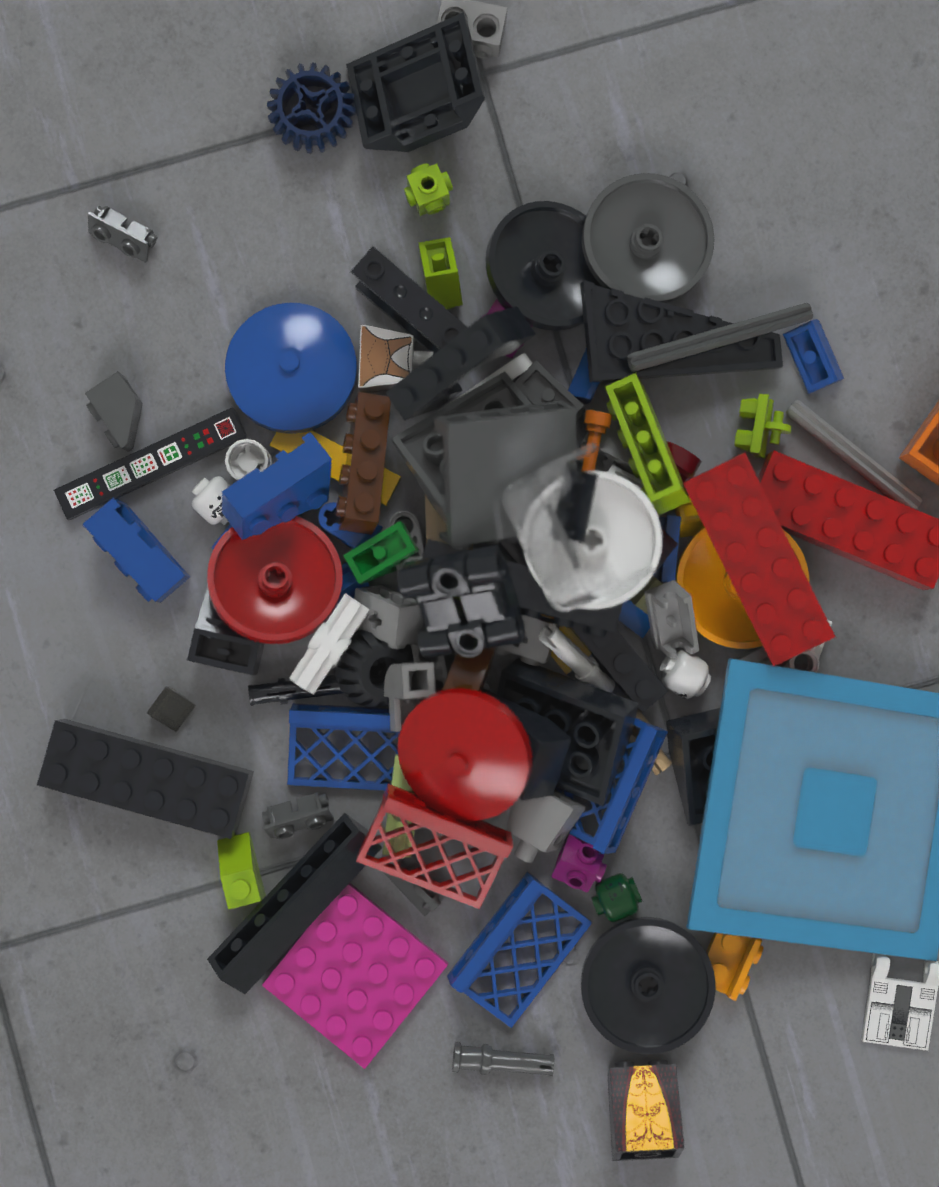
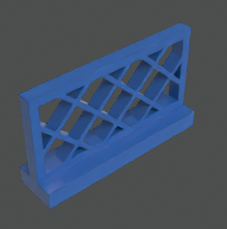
M292 704L289 710L290 734L287 785L386 790L387 785L391 784V782L382 781L386 777L390 781L392 780L393 766L387 770L375 756L388 745L398 754V747L393 740L399 736L400 731H391L389 709ZM297 728H311L319 738L306 749L297 740ZM319 729H329V730H327V731L323 734ZM334 730H344L352 739L340 751L327 738ZM352 731L361 732L356 736ZM367 732H377L385 741L374 752H371L360 740ZM384 732L394 734L389 738ZM322 741L335 754L323 766L309 753ZM356 743L368 757L354 768L342 754ZM298 748L302 753L296 758V749ZM304 757L317 769L310 777H295L296 764ZM337 759L350 770V773L343 779H334L325 770ZM372 760L383 774L375 781H366L358 771ZM322 774L325 778H316V777H317L318 775ZM352 776H355L358 780H349V779H350Z
M638 718L635 719L634 725L641 729L636 741L627 745L623 756L625 766L621 773L616 774L615 780H619L617 785L613 782L610 790L612 796L609 803L599 806V804L591 802L593 809L583 812L575 823L576 827L573 826L569 834L591 844L593 849L603 854L616 853L668 732ZM557 787L555 788V790L562 793V789H559ZM564 791L565 795L570 797L571 799H573V796H576L572 793ZM595 813L599 826L593 837L585 833L581 818Z
M527 871L447 975L449 983L461 994L463 992L512 1028L592 922ZM543 893L552 900L553 913L535 915L534 904ZM557 905H559L565 911L558 912ZM530 910V916L525 917V915ZM573 916L581 922L573 933H560L559 918ZM554 919L556 935L538 938L536 922ZM531 923L533 939L515 942L514 930L518 924ZM508 937H509V938H510V943H505V941H506V940L508 939ZM557 942L558 952L554 958L540 961L539 944ZM534 945L535 962L517 964L516 948ZM511 949L513 965L494 968L493 957L501 950ZM489 963L490 969H485V967ZM536 968L537 980L534 984L520 987L518 971ZM514 972L515 988L497 991L495 975ZM491 975L492 992L477 993L470 988L478 977ZM526 993L524 997L521 999V994ZM516 995L517 1006L508 1016L499 1009L498 997ZM493 998V1000H494V1005H493L491 1002H489L487 999Z

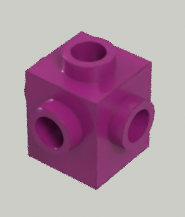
M569 834L558 854L551 877L568 884L574 889H580L588 893L594 881L600 883L607 867V864L602 863L604 854L593 849L591 844Z

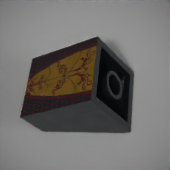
M660 1059L648 1061V1066H634V1062L623 1061L615 1063V1068H609L607 1076L612 1161L679 1158L685 1146L676 1064L668 1065L667 1060Z

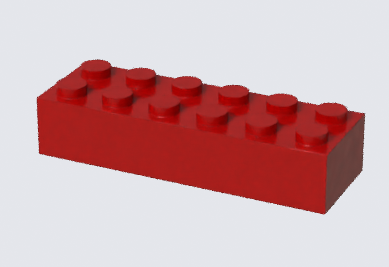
M775 450L766 455L757 478L783 530L789 535L921 590L934 589L939 577L938 518Z
M744 452L683 482L772 665L776 666L835 638L836 636L746 453Z

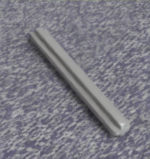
M796 400L790 405L786 411L788 417L890 499L917 510L922 503V499L800 400Z

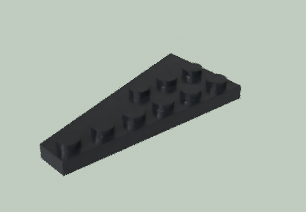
M583 280L580 283L590 383L619 381L634 373L637 374L639 379L772 370L783 367L780 334L769 332L633 372L630 370L627 356L631 353L734 323L723 321L722 318L715 316L708 317L697 314L693 310L650 298L628 295L624 291L599 287L595 283Z

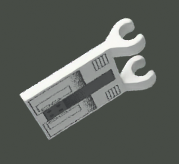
M873 953L871 979L861 1040L869 1043L928 1051L939 986L938 961L925 960L923 982L888 978L890 959L884 954Z

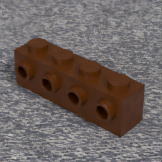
M358 392L354 403L349 402L346 422L350 423V432L345 434L343 442V453L347 454L346 465L342 464L339 477V484L344 485L343 496H338L336 505V516H340L339 530L372 535L379 523L391 400L388 396Z

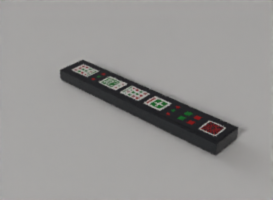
M231 407L54 489V492L66 519L72 520L106 504L112 498L117 499L230 447L236 441L247 439L248 437L235 409Z

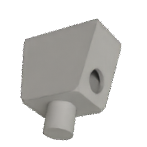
M557 790L551 796L524 801L518 798L512 805L507 824V831L512 832L513 835L521 839L515 851V856L525 862L532 863L538 849L542 852L557 850L584 812L586 806Z

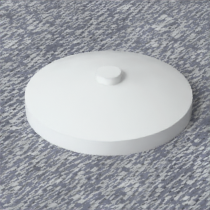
M586 471L598 474L584 543L573 540L562 541L555 539V536L551 535L563 481L562 477L548 486L532 505L524 526L523 549L531 574L550 596L576 608L603 609L625 602L636 595L647 584L659 562L662 548V532L655 508L636 485L616 474L603 471Z

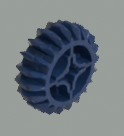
M314 62L311 63L310 70L305 71L303 64L299 63V73L294 74L292 70L287 69V80L278 77L276 79L280 89H270V96L274 100L267 102L268 110L272 111L268 115L270 123L275 124L273 127L274 133L276 135L283 134L281 139L285 145L293 141L294 150L299 151L302 145L305 144L306 152L309 154L313 151V145H318L320 152L324 153V143L329 142L332 147H336L337 141L335 136L337 135L345 139L347 133L343 127H353V120L350 116L355 115L356 110L350 104L354 102V94L347 93L350 89L349 83L347 81L340 82L341 74L338 71L330 76V69L325 65L318 72L317 65ZM316 86L324 89L318 92H311L306 87ZM296 93L299 100L298 104L291 109L292 113L286 116L287 103L292 95ZM304 99H306L308 104H311L312 107H317V114L319 118H317L315 113L312 112L310 109H306L307 106ZM338 101L337 112L333 120L327 124L324 116L325 112L331 108L333 102ZM311 124L318 130L306 131L296 126L302 127L303 125Z

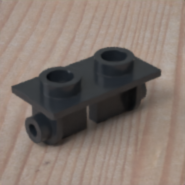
M565 467L551 534L555 536V539L584 543L598 474Z

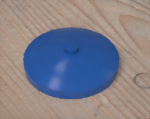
M282 303L258 311L239 327L226 353L225 375L228 388L235 403L250 420L271 431L296 434L320 428L333 420L344 409L356 385L357 359L349 335L343 326L330 314L307 304Z

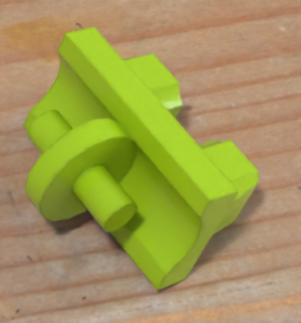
M759 394L758 399H742L740 404L739 416L742 419L755 420L753 431L737 429L734 446L737 449L750 452L756 458L765 459L769 432H771L770 444L779 445L781 434L791 433L792 426L783 423L784 412L774 411L773 422H771L774 400L769 399V394Z

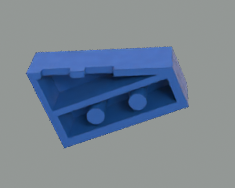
M311 432L303 436L302 440L304 443L287 454L283 450L275 455L278 461L262 472L257 467L222 491V513L242 540L253 535L262 534L268 528L282 522H289L297 515L311 509H318L328 502L332 458Z

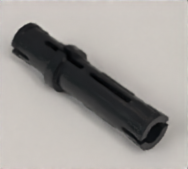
M335 675L326 676L320 684L323 687H319L315 694L304 690L292 680L285 681V678H279L278 682L248 685L251 706L272 702H280L282 705L288 704V700L342 694L343 692L337 683Z

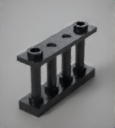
M374 246L351 270V273L360 280L355 288L405 332L413 335L414 339L426 350L433 352V355L468 328Z

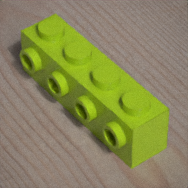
M634 373L605 386L610 401L606 403L609 413L612 414L613 421L618 420L621 426V430L617 431L624 449L629 448L633 457L628 460L634 476L636 478L640 477L644 485L640 490L651 501L659 515L689 503L690 499L646 389L637 374Z

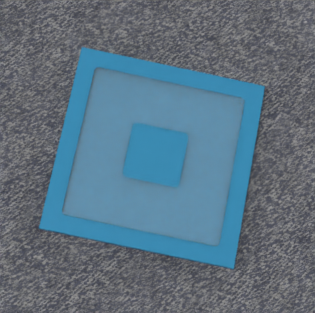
M728 658L686 928L937 961L939 949V693Z

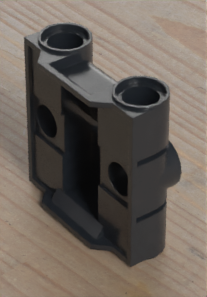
M499 545L407 561L399 569L397 579L400 593L405 599L416 597L424 620V624L418 632L419 649L424 658L455 653L465 657H474L482 649L524 642L526 632L521 616L520 603L508 565L504 560ZM446 572L454 573L458 578L450 577ZM453 596H460L466 615L459 616ZM466 633H471L477 638L470 637Z

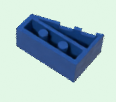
M112 498L82 524L92 534L96 544L104 552L108 551L116 560L114 564L126 577L130 575L138 583L136 589L148 602L152 599L155 602H163L190 578L189 574L127 503Z

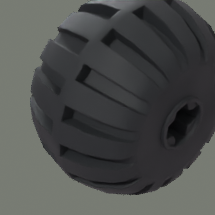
M365 630L355 631L351 637V644L348 645L347 651L343 652L340 661L335 667L334 672L337 683L346 697L358 705L372 708L389 706V697H384V682L387 670L392 664L414 663L412 648L410 644H407L403 649L390 648L388 643L375 638L371 632ZM378 661V666H372V664Z

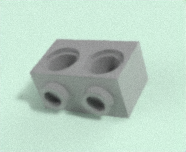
M441 0L437 24L464 12L475 56L485 59L491 58V56L499 57L507 20V7L473 0ZM482 28H490L495 33L491 37H482L478 31Z

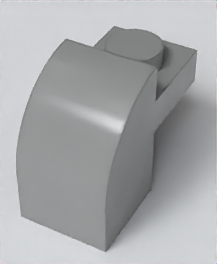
M434 662L392 664L388 668L384 682V697H389L391 731H400L409 713L425 697L435 693Z

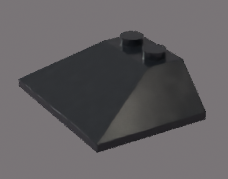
M464 12L346 64L351 90L354 94L353 100L362 144L365 149L410 152L468 128L485 100L470 30Z

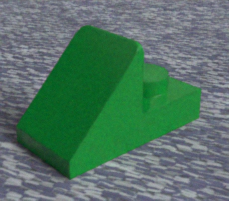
M399 521L343 556L358 583L363 584L396 571L395 565L419 550L404 523Z

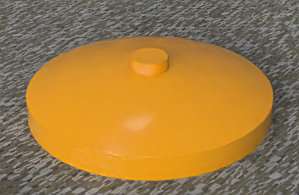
M704 527L692 537L682 551L675 575V581L692 596L696 631L709 641L729 648L750 649L761 647L763 645ZM783 530L808 581H810L804 554L796 541Z

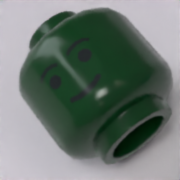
M623 873L605 878L600 883L597 882L595 884L597 895L591 897L597 915L605 914L607 920L612 923L636 914L639 910L638 903L643 902L633 877L627 878Z

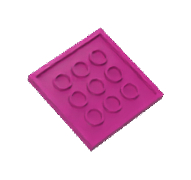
M349 883L303 932L266 978L262 986L365 1069L445 970L448 962Z

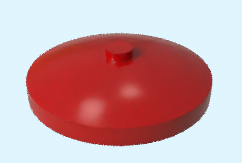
M298 516L289 522H282L268 528L262 534L253 535L244 540L231 527L214 547L207 570L210 599L219 617L239 635L266 644L294 642L318 630L321 624L326 622L335 610L340 598L343 580L341 561L331 540L320 528Z
M465 688L445 689L433 693L423 699L409 713L400 730L398 757L403 775L414 793L424 803L441 814L446 813L456 819L467 821L492 818L510 808L522 794L529 781L532 770V750L527 733L513 712L488 694Z

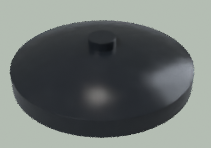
M553 201L530 202L509 212L495 228L489 239L485 263L490 286L499 302L506 309L518 306L528 323L533 325V327L543 330L560 331L572 329L584 323L580 283L584 280L595 283L596 286H602L590 272L583 254L582 230L586 215L568 205Z
M633 918L609 928L592 945L581 972L582 1000L592 1024L612 1044L634 1053H664L687 1043L706 1023L715 999V975L711 961L704 948L686 929L661 918Z

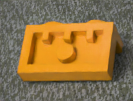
M722 933L713 934L706 953L713 967L717 991L726 994L729 999L736 1001L739 994L743 995L750 981V976L747 975L752 963H758L763 952L761 938Z

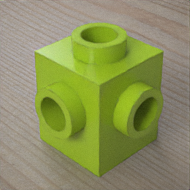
M428 163L421 164L413 168L411 174L406 176L408 187L403 188L410 207L416 206L420 216L427 213L428 215L436 214L450 204L449 192L453 190V186L446 171L441 173L437 163L429 166ZM434 183V186L431 189L423 188Z

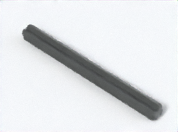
M803 303L629 354L627 361L630 370L636 372L807 322L813 318V312L809 303Z

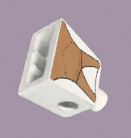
M361 325L358 384L360 392L367 393L391 389L429 359L433 352L414 351V336L411 334Z

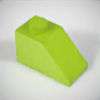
M451 238L418 242L427 293L447 310L463 305L459 274Z
M250 832L235 835L231 839H218L220 878L228 910L262 901L266 894Z

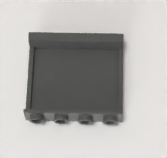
M554 401L434 417L435 432L443 436L447 531L440 532L439 538L454 549H468L472 547L473 543L479 542L499 544L504 541V538L510 537L523 539L526 518L539 495L548 486L564 476L565 467L577 469L576 407L563 401Z

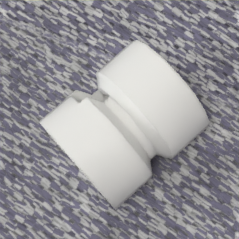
M242 439L229 447L226 452L225 464L230 475L238 481L257 467L262 472L273 464L270 453L260 443L251 439Z

